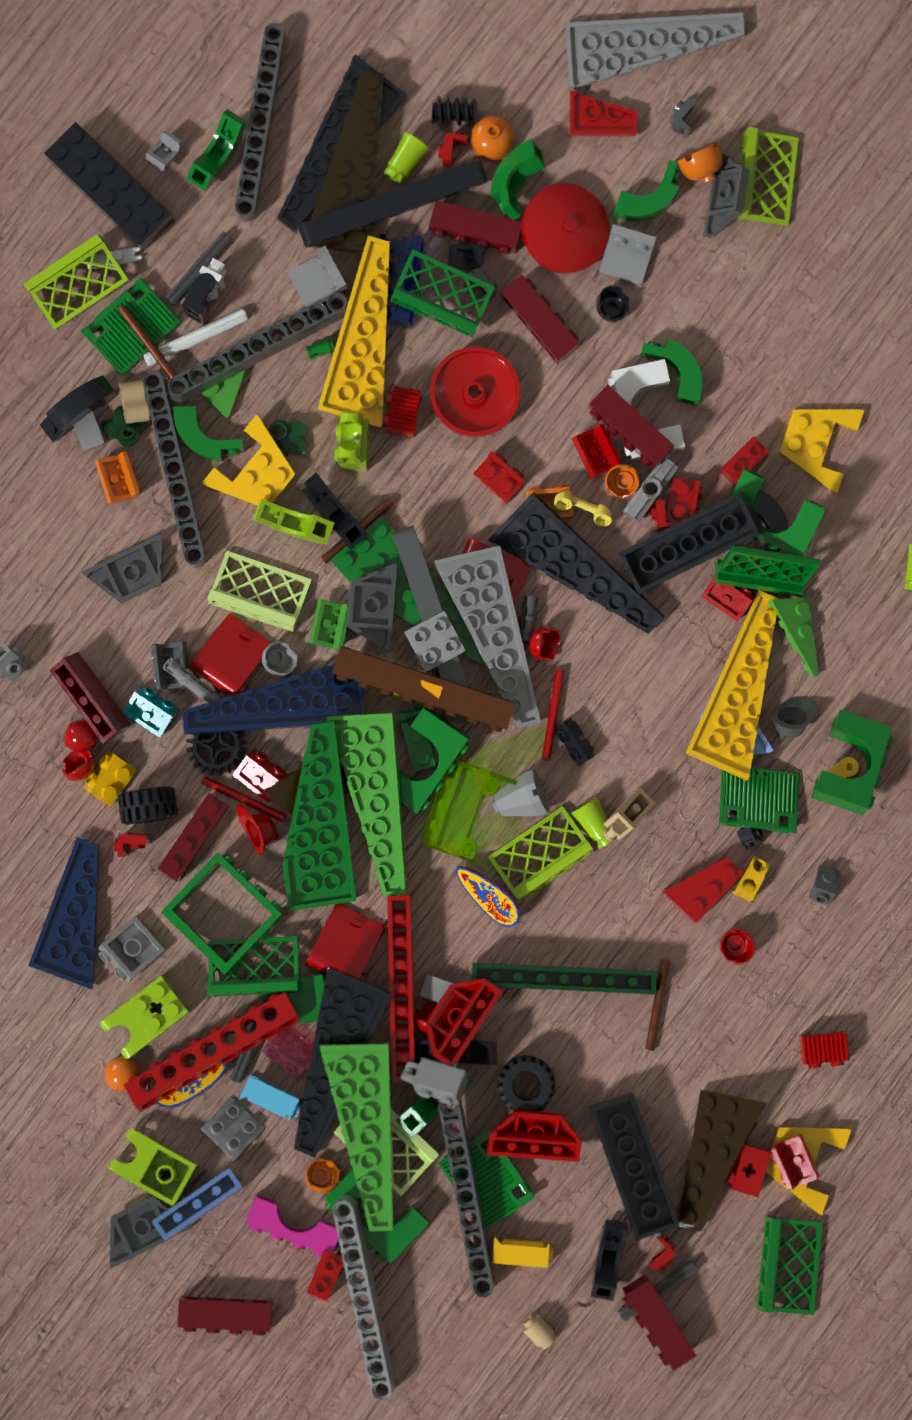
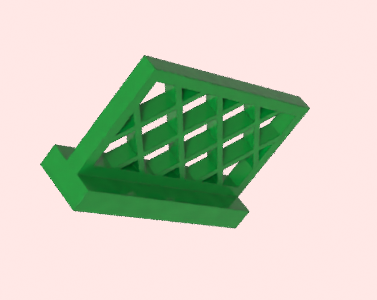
M412 249L390 301L472 338L495 286ZM416 257L423 260L426 268L414 273L411 265L413 258ZM436 268L443 269L446 278L435 282L431 270ZM408 269H409L410 272H411V274H409V275L406 276V274H407V272H408ZM428 272L432 283L420 287L416 276ZM413 277L417 289L410 292L402 289L403 281ZM457 277L463 278L467 287L456 291L452 279ZM448 281L452 293L441 297L437 285ZM478 286L487 289L488 292L485 298L476 301L472 289ZM434 287L438 298L431 301L425 299L422 290ZM469 290L473 302L461 306L457 294ZM454 296L458 308L453 310L445 308L443 300ZM483 302L481 308H479L478 304ZM475 305L478 313L475 321L467 318L463 309Z
M732 546L723 560L718 559L715 563V583L801 597L804 594V585L820 567V559Z
M298 936L266 938L230 977L227 976L223 981H215V972L218 968L214 967V964L208 959L209 985H207V995L211 997L276 994L279 992L281 994L284 992L302 993ZM248 939L208 941V943L213 948L214 946L223 945L229 951L223 957L226 960L231 954L234 955L235 949L240 944H245ZM285 942H293V952L286 957L279 948ZM263 943H268L274 948L266 958L256 951ZM276 952L285 959L277 969L268 962ZM253 953L263 960L255 970L245 963ZM287 963L294 967V977L285 978L279 973ZM265 964L274 971L268 979H262L257 974ZM242 965L252 972L246 980H240L234 975Z
M775 1216L765 1217L757 1309L769 1313L783 1312L814 1315L823 1222L777 1218ZM783 1224H791L796 1230L787 1239L782 1234ZM808 1226H816L815 1236L808 1241L802 1234V1231ZM800 1235L806 1244L796 1252L789 1242ZM787 1245L793 1252V1255L783 1262L779 1257L780 1250ZM809 1247L813 1252V1259L806 1264L799 1255ZM797 1258L804 1267L796 1274H793L787 1265ZM785 1268L791 1278L781 1285L777 1280V1276ZM807 1270L811 1275V1282L803 1287L797 1278ZM795 1281L801 1290L791 1298L785 1288ZM783 1292L789 1301L782 1307L775 1306V1297ZM803 1294L809 1299L808 1309L799 1308L795 1303Z

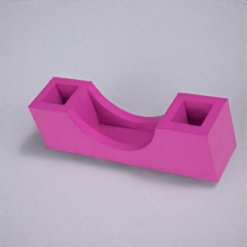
M258 1194L254 1199L245 1222L250 1225L249 1228L253 1231L262 1233L265 1230L270 1232V1236L280 1241H283L284 1238L293 1241V1246L300 1249H305V1247L314 1250L313 1253L320 1257L324 1250L333 1252L338 1241L335 1224L321 1219L309 1229H294L282 1220L278 1202Z

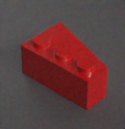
M726 857L661 892L694 923H697L742 876L743 872Z

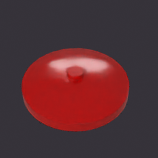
M558 183L539 191L527 204L521 222L522 238L529 254L544 268L560 274L578 273L589 268L602 256L609 240V220L603 205L590 191L575 184Z
M484 347L459 349L448 355L436 368L430 386L431 404L438 419L449 430L466 437H485L504 428L515 415L520 401L519 379L510 362L496 351Z

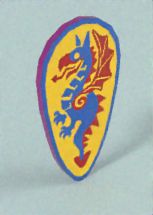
M459 866L456 868V874L464 889L493 921L505 927H512L520 921V907L513 896L502 888L503 884L501 882H494L468 867Z
M196 1057L187 1060V1067H191L196 1063ZM227 1065L220 1066L156 1104L169 1109L179 1107L193 1100L211 1088L222 1077L227 1069ZM176 1068L168 1070L167 1078L175 1076ZM150 1080L147 1083L148 1090H152L155 1087L156 1080Z

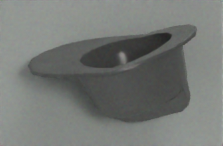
M795 697L784 702L772 713L771 718L775 723L777 732L780 734V739L784 740L787 737L801 736L807 725L817 716L818 706L813 700L805 697Z

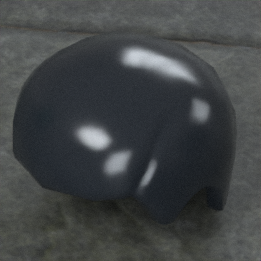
M610 285L603 288L598 295L596 310L605 321L611 323L618 322L624 319L629 311V297L622 292L621 287Z

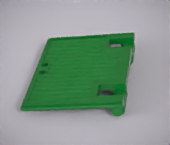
M141 277L135 281L132 287L125 290L99 313L91 324L81 330L83 335L121 376L134 366L145 353L149 352L117 310L121 305L125 304L155 345L181 323ZM142 290L144 295L136 301L133 297ZM102 326L105 330L96 337L93 333Z
M751 767L749 779L745 781L721 770L719 824L730 827L771 830L772 832L786 834L797 833L799 773ZM728 809L737 810V818L728 817ZM779 817H788V824H779Z
M489 1128L469 1141L486 1230L535 1198L532 1190L508 1156L487 1155L481 1146V1143L486 1140L489 1143L491 1132ZM460 1147L455 1153H464V1148ZM447 1156L439 1161L438 1164L453 1185ZM460 1167L457 1169L460 1176L465 1177L469 1175L466 1168ZM517 1186L523 1193V1196L519 1199L512 1192V1189ZM469 1190L461 1192L462 1196L466 1199L473 1197ZM472 1213L474 1218L477 1220V1216L474 1213Z

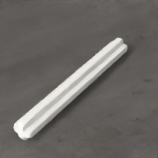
M239 309L162 345L158 349L165 358H168L247 321L248 317L244 309ZM150 352L144 354V359L148 366L157 363Z

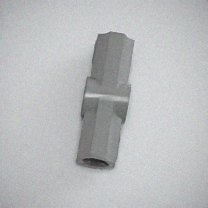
M665 458L652 470L623 512L629 518L639 523L679 467L671 460ZM649 484L654 485L657 493L654 495L647 494L645 486Z

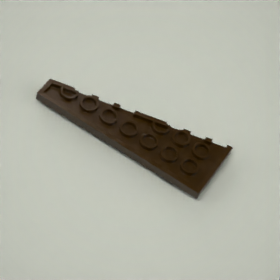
M361 72L311 220L374 197L384 73ZM372 225L311 246L310 248L326 246L327 249L363 253L368 235L371 236Z

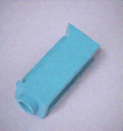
M252 1074L249 1076L239 1099L248 1097V1101L284 1118L287 1115L289 1116L287 1119L289 1121L292 1116L297 1117L301 1109V1104H299L300 1097Z

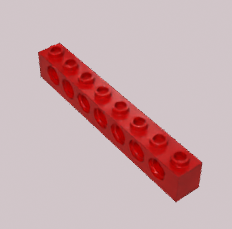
M387 896L392 1081H404L401 1076L406 1063H415L411 896Z
M285 992L269 997L268 1002L251 1007L248 1010L249 1013L242 1017L239 1015L230 1019L229 1024L223 1028H214L208 1033L209 1036L202 1040L200 1038L193 1040L188 1044L189 1047L182 1051H174L162 1063H153L148 1067V1071L129 1077L128 1082L123 1085L135 1108L140 1112L146 1110L301 1021L288 995ZM277 1011V1016L274 1020H267L269 1012ZM252 1022H256V1029L253 1032H247V1026ZM230 1034H236V1041L231 1044H228V1036ZM212 1045H216V1052L213 1055H207V1049ZM190 1057H196V1063L191 1067H187V1060ZM176 1068L175 1076L167 1078L168 1070ZM150 1080H156L155 1087L152 1090H147V1083Z

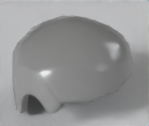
M281 641L268 644L262 652V664L270 674L284 676L292 673L297 667L298 654L293 651L288 643Z

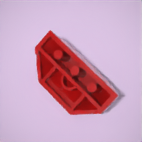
M485 978L450 984L425 1022L433 1056L445 1065L454 1067L503 991Z
M515 1110L490 1132L487 1155L579 1162L582 1140L561 1113Z

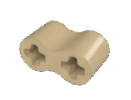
M142 380L119 383V394L126 424L149 421V409Z

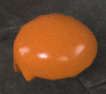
M617 464L610 468L605 476L606 489L615 497H629L636 493L640 485L639 473L629 464Z
M123 1055L112 1059L104 1071L106 1083L111 1089L119 1092L126 1091L123 1084L128 1082L129 1077L137 1073L142 1074L138 1061L133 1057L125 1059Z
M320 1158L313 1160L307 1166L305 1180L309 1188L314 1192L321 1194L331 1192L338 1185L340 1170L334 1161Z

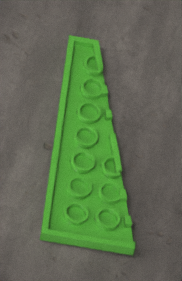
M394 712L327 716V721H334L339 760L347 778L346 782L356 813H358L362 824V831L365 833L369 846L368 850L376 867V875L383 896L407 895Z
M389 1043L320 1045V1052L325 1064V1070L328 1075L343 1136L360 1192L369 1231H393Z

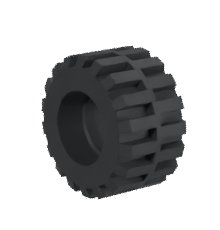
M162 786L132 790L118 795L120 818L123 824L131 825L161 821L178 816L175 788Z
M522 1055L517 1058L515 1057L504 1065L499 1074L498 1090L500 1097L505 1105L513 1111L538 1112L544 1110L551 1103L553 1095H555L556 1082L552 1070L543 1060L535 1056ZM523 1071L535 1073L540 1080L539 1092L532 1098H522L513 1089L515 1077Z

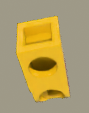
M846 757L838 761L827 772L849 778L856 775L859 764L854 758Z
M753 855L732 893L751 902L756 896L770 864Z

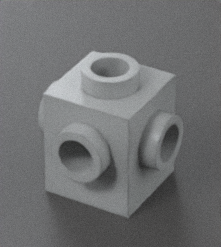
M3 641L0 643V677L6 676L9 680L13 681L22 674L28 665L23 661L24 654L16 647L11 649Z

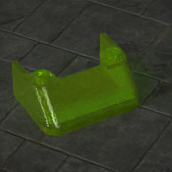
M456 761L458 764L452 773L446 772L442 778L445 783L436 794L422 833V844L431 849L486 868L488 863L474 859L477 853V843L469 838L484 795L488 797L494 796L499 791L501 782L516 786L517 781L484 768Z

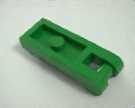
M419 705L414 706L409 711H397L414 773L436 767L429 739L413 728L408 727L407 720L417 718L421 712Z

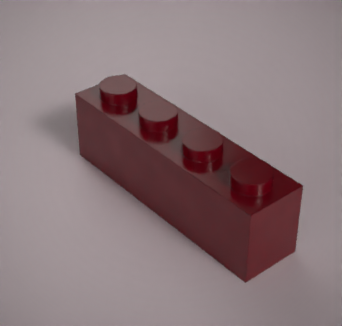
M436 200L429 223V231L433 232L432 235L439 238L449 236L459 243L466 244L468 241L476 243V245H483V249L491 247L498 249L499 253L510 255V253L516 254L521 235V222Z
M521 275L501 291V298L558 365L578 349L579 343L577 341L579 338L572 329L567 330L563 325L565 321L558 312H552L549 308L551 304L544 295H538L530 278L525 279Z
M608 384L590 402L588 409L590 410L589 414L597 422L601 420L606 424V430L614 437L618 435L624 441L622 444L630 452L635 451L641 456L639 460L646 467L649 468L651 466L655 469L673 450L674 445Z
M79 652L63 658L49 670L102 743L117 737L131 725Z
M208 793L157 869L179 882L230 806L213 794Z
M646 1274L622 1288L626 1295L622 1299L629 1310L634 1308L638 1314L634 1318L641 1329L646 1327L649 1334L646 1337L653 1348L655 1346L659 1347L661 1353L658 1356L665 1366L670 1365L672 1370L675 1371L697 1357Z
M181 1296L178 1305L177 1328H183L184 1332H196L197 1329H206L207 1333H220V1330H229L230 1334H243V1331H252L253 1335H266V1332H270L272 1328L273 1300Z

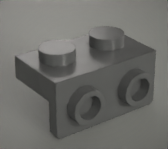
M186 641L152 644L151 659L154 663L155 671L153 679L157 689L171 690L186 687L177 683V679L163 669L166 661L174 658L186 669L189 668Z

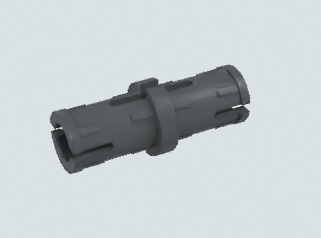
M524 596L522 615H519L522 642L530 641L534 623H537L535 615L539 598L535 596Z

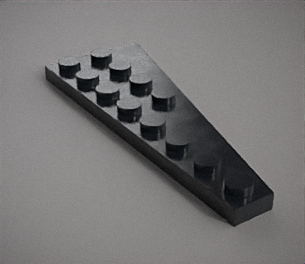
M356 54L353 56L347 72H345L343 81L338 91H336L334 100L319 127L310 151L306 155L301 170L295 178L293 187L278 214L277 220L293 233L298 231L297 226L304 223L316 207L361 72L379 73ZM385 77L383 82L380 129L407 97L405 92Z
M535 492L488 539L490 543L500 546L509 554H514L524 560L526 564L533 565L545 572V575L571 590L578 591L590 601L597 602L609 612L616 613L626 619L628 623L648 634L665 617L641 593L638 594L636 588Z
M328 966L294 1142L295 1150L314 1158L337 1112L325 1064L320 1052V1045L368 1044L391 996L390 991L331 966Z

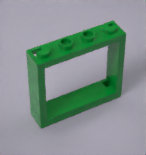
M217 852L161 913L224 975L230 977L286 916L281 912L284 908L276 900L271 902L265 897L268 893L259 884L255 887L250 882L252 877L243 869L238 871L233 866L236 862L228 854L223 856ZM220 864L272 914L228 962L176 912Z

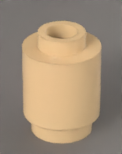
M530 1315L523 1322L524 1328L522 1331L537 1347H541L544 1350L555 1341L557 1336L554 1334V1330L540 1315Z

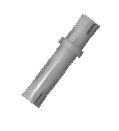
M174 658L168 659L164 664L163 669L177 679V683L189 688L206 703L223 699L222 696L195 677L192 670L186 669Z

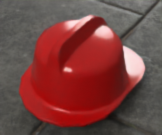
M243 805L236 807L239 822L249 836L255 851L259 855L263 854L264 847L277 841L279 838L273 821L263 814H250Z

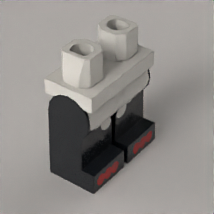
M213 258L208 268L202 266L199 271L200 275L182 304L185 315L204 326L210 319L207 309L211 302L218 298L219 291L223 292L226 287L224 283V277L227 274V270L224 269L225 264Z

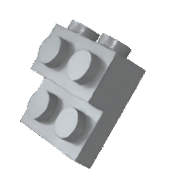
M136 916L105 940L98 948L101 951L99 953L100 958L106 964L110 962L116 968L114 970L115 975L121 981L125 979L128 983L165 951Z

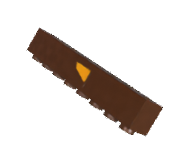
M345 646L340 647L332 672L337 674L336 678L349 682L352 679L358 681V686L371 689L374 686L380 688V693L388 696H393V693L401 695V700L415 703V700L424 703L423 707L436 711L437 707L445 709V714L458 718L460 714L466 716V721L478 725H480V722L488 723V728L499 732L502 731V728L507 730L516 703Z

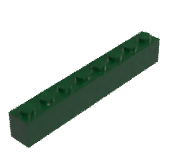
M472 962V980L485 978L496 987L656 995L657 971Z

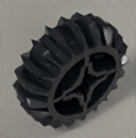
M223 732L214 733V736L209 740L200 739L204 733L191 734L195 736L194 740L189 738L186 739V742L193 744V747L186 748V751L194 752V754L189 756L188 759L190 761L197 759L193 766L198 768L202 764L201 773L203 774L208 768L210 769V776H214L215 770H217L218 776H223L222 769L231 774L229 766L232 765L237 769L239 766L235 761L237 759L241 762L244 760L243 757L239 756L240 752L247 753V749L241 748V745L248 743L247 740H240V737H243L245 732H230L235 740V746L224 742ZM219 739V743L228 748L218 749L219 751L215 753V749L206 744L215 743V740ZM199 746L210 750V764L201 757ZM223 752H234L229 760L222 764H217Z

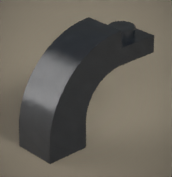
M103 375L94 378L57 402L46 413L47 417L40 426L52 442L58 441L84 415L105 406L116 394V391Z
M317 473L299 486L321 517L334 522L332 530L351 550L368 536L359 522L346 510Z
M762 491L756 505L757 517L771 531L782 532L787 530L788 522L783 509L774 498ZM766 546L765 551L779 553L780 549L776 551Z
M429 1039L415 1040V1063H420L422 1058L444 1064L433 1056ZM471 1040L457 1063L497 1065V1042Z
M605 1219L597 1249L591 1297L614 1300L628 1223Z

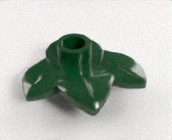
M122 405L115 409L113 420L101 422L105 435L108 438L117 439L125 447H132L138 442L139 433L146 428L147 421L126 424ZM126 433L132 434L129 437L124 436Z
M276 420L270 425L269 432L285 457H287L288 453L295 455L306 454L307 447L302 436L307 433L308 428L304 423L297 420L291 422ZM279 427L284 429L283 435L277 433Z

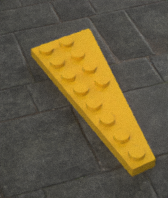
M368 235L317 409L340 416L341 412L363 414V419L369 420V425L381 428L383 423L390 242Z
M760 590L756 594L686 750V754L745 781L750 776L777 617L774 607L770 608L768 601L778 598Z

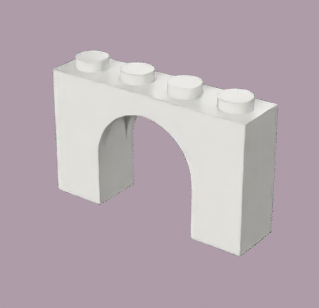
M665 359L613 370L611 378H608L609 386L630 405L633 398L640 392L667 386L670 382ZM680 425L657 429L674 445L670 453L684 450L685 443ZM623 446L625 456H630L631 462L639 460L641 456L635 451L630 452Z

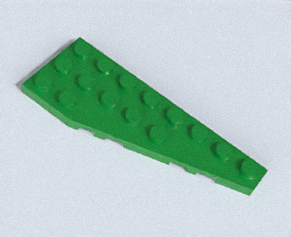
M381 516L365 529L368 536L352 550L346 546L331 559V562L349 582L390 564H397L393 614L416 626L422 623L392 535V532L395 530ZM430 572L442 610L447 614L465 648V651L461 654L484 666L485 663L449 592Z
M334 721L311 723L282 864L289 911L357 901Z

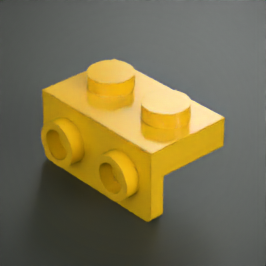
M109 751L101 757L96 770L86 778L84 788L111 807L137 770Z

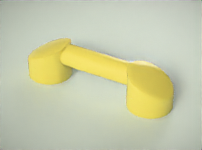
M563 491L554 498V506L558 510L566 511L574 505L593 513L594 523L599 527H606L612 522V513L605 505L590 503L574 496L571 491Z

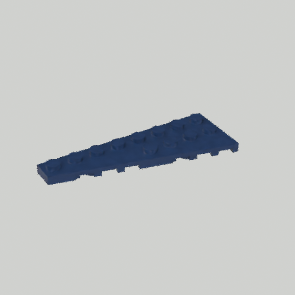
M334 663L333 665L318 668L308 673L269 683L266 686L253 690L250 689L237 695L227 696L224 699L185 709L182 711L184 735L300 728L310 727L311 723L327 721V716L366 714L364 688L358 686V681L350 679L349 682L337 679V674L332 673Z

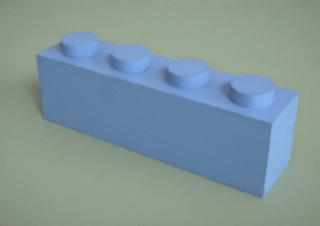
M228 1168L154 1219L152 1223L163 1240L167 1242L241 1191L242 1186L231 1169Z

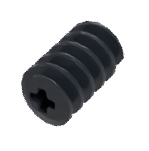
M437 96L432 106V124L438 118L440 125H443L445 119H447L449 125L453 124L454 119H456L458 126H461L463 120H465L467 127L470 126L472 120H474L476 125L478 111L476 98H473L471 104H468L467 98L464 97L462 104H460L458 97H455L453 103H451L449 96H446L444 102L441 101L440 96Z

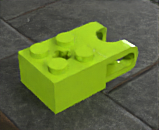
M340 413V424H336L337 441H339V446H335L334 459L336 464H339L340 470L367 471L370 425L369 420L363 419V414Z
M161 975L102 1020L100 1026L105 1031L111 1030L117 1025H123L129 1029L131 1034L130 1041L121 1051L123 1057L129 1059L186 1016L191 1010L167 978ZM154 1002L162 1004L163 1007L160 1008L162 1010L161 1013L153 1011Z
M129 1128L126 1138L136 1146V1158L130 1163L111 1160L108 1169L166 1203L175 1206L181 1201L200 1165L140 1131ZM170 1169L171 1179H166L165 1181L162 1173L164 1170L168 1171Z

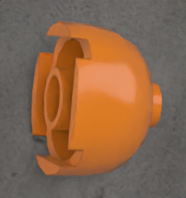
M499 115L482 117L471 131L470 142L476 155L485 161H499V159L507 156L514 147L515 134L513 127L507 119Z
M716 141L676 162H678L683 175L689 180L697 181L702 179L705 183L716 178L714 173L721 168L723 155Z

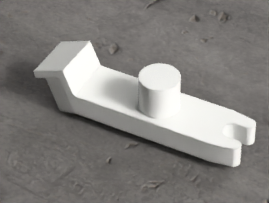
M139 247L111 252L119 265L142 260V256H135V253L141 251ZM106 253L95 254L94 263L106 266L108 256ZM91 257L88 258V259L86 260V262H90V261H91ZM93 266V269H102V268H103V267Z

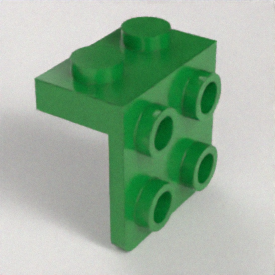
M324 974L300 977L302 993H286L301 1018V1021L295 1024L316 1022L318 1020L325 983Z

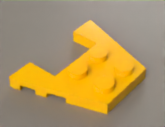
M793 410L779 454L799 469L804 470L818 483L823 484L833 494H837L844 474L822 467L824 456L835 424L857 431L864 410Z
M255 415L244 431L261 444L259 450L234 481L214 467L202 484L258 505L260 499L274 503L295 477L296 473L283 452L279 449L271 433L267 430L261 417Z
M778 1127L772 1146L779 1141L802 1134L815 1163L822 1142L845 1150L851 1129ZM770 1155L766 1173L788 1189L782 1183L780 1169ZM808 1182L790 1190V1192L814 1211L823 1215L829 1197L828 1194L808 1188Z

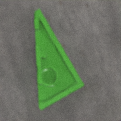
M236 355L233 359L235 361H242L244 356ZM220 365L214 371L220 372L224 370L225 367ZM246 370L201 393L227 420L231 416V411L235 399H237Z
M809 597L769 600L768 605L770 608L774 607L780 618L778 623L784 629L794 651L798 650L801 655L805 671L809 673L810 677L819 676Z

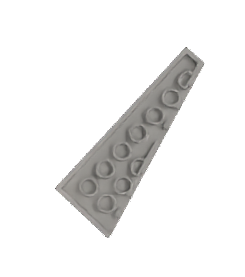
M743 13L565 23L569 90L743 38L745 35Z
M500 546L435 560V566L502 698L516 702L512 718L517 728L541 723Z

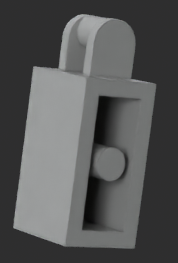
M422 1058L420 1065L407 1062L401 1076L404 1081L413 1084L418 1095L424 1098L431 1096L448 1105L451 1103L459 1105L468 1083L466 1071Z

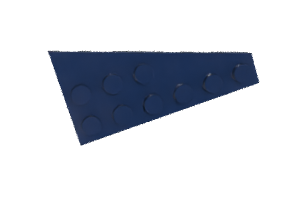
M77 837L28 966L93 990L99 845Z

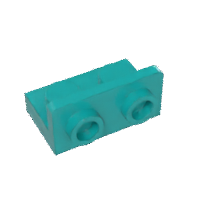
M142 685L133 693L123 714L160 738L165 733L173 717L178 714L179 709L170 700L163 699L157 695L152 688Z

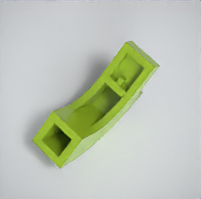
M264 499L259 500L253 517V521L266 525L273 530L319 544L328 543L334 526V522L317 515L299 513Z

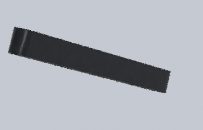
M476 160L309 220L297 227L305 248L425 206L436 200H441L488 182V178L481 160Z

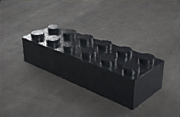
M77 122L44 153L48 161L139 247L142 252L174 222L172 214Z
M741 492L620 552L619 555L638 594L729 551L732 546H739L765 532L746 493Z
M631 1091L588 1106L635 1240L638 1241L680 1226L633 1092Z

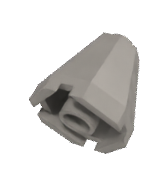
M533 769L524 772L495 794V800H492V804L496 813H500L501 816H540L550 813L547 793L544 794L543 792L544 784L537 770Z

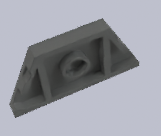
M723 153L722 166L714 173L716 178L712 180L703 236L707 238L714 237L742 213L749 169Z
M158 534L82 573L121 604L162 584L163 537L161 534Z
M395 563L349 582L346 627L385 651L391 650L397 564Z
M150 1196L110 1217L111 1269L165 1242L152 1221L169 1210V1208L155 1197ZM191 1225L183 1231H181L180 1233H178L177 1235L191 1229Z

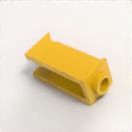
M494 1234L492 1261L495 1264L548 1268V1262H553L554 1248H549V1241H547L546 1245H544L543 1241L502 1238V1241H500Z

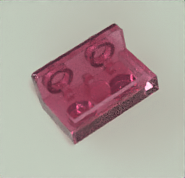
M288 1027L271 1037L262 1051L270 1060L282 1065L289 1074L299 1077L310 1062L313 1044Z

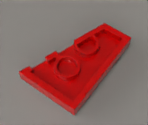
M570 90V136H637L636 111L612 103L608 104L597 100V98L586 97Z

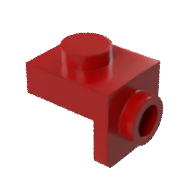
M451 131L450 134L445 133L444 145H439L438 158H442V166L451 167L453 145L467 146V136L463 135L462 132Z
M665 500L655 501L654 507H650L651 521L655 520L656 531L661 530L662 532L680 523L666 522Z
M661 1234L657 1236V1239L665 1248L648 1262L655 1272L659 1269L664 1271L672 1263L670 1259L676 1255V1252L673 1250L676 1245L668 1236L663 1238Z

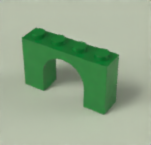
M744 469L731 497L745 492L757 516V501L768 478L750 469ZM806 499L790 528L782 532H775L761 524L765 533L753 538V540L759 538L765 541V546L777 551L779 548L785 551V554L806 557L829 508L811 499Z
M425 707L410 727L435 745L439 754L438 767L431 776L426 778H414L399 769L401 803L416 814L421 809L425 811L432 802V799L429 797L433 791L439 792L445 783L442 778L446 772L452 773L458 764L455 761L459 754L464 755L471 745L468 743V740L471 738L469 735L433 710Z
M840 709L834 718L829 737L858 748L866 760V773L860 778L848 779L822 770L816 778L811 798L862 816L868 809L871 810L875 802V797L872 796L874 789L877 790L881 781V776H878L879 770L884 768L887 756H884L886 748H890L893 736L890 735L892 727Z
M353 1168L324 1198L327 1201L325 1206L332 1213L334 1205L344 1195L353 1196L358 1203L360 1192ZM341 1204L343 1211L350 1212L348 1205ZM414 1205L393 1224V1231H369L368 1224L361 1218L367 1246L371 1244L377 1250L375 1252L376 1256L383 1262L387 1260L390 1264L429 1224V1220Z

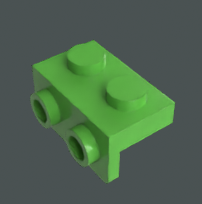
M318 599L309 640L310 644L330 649H340L341 646L345 645L347 640L346 619L348 604Z

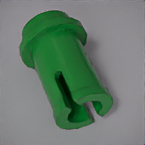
M324 338V341L306 346V350L310 360L327 353L331 355L335 347L331 338Z

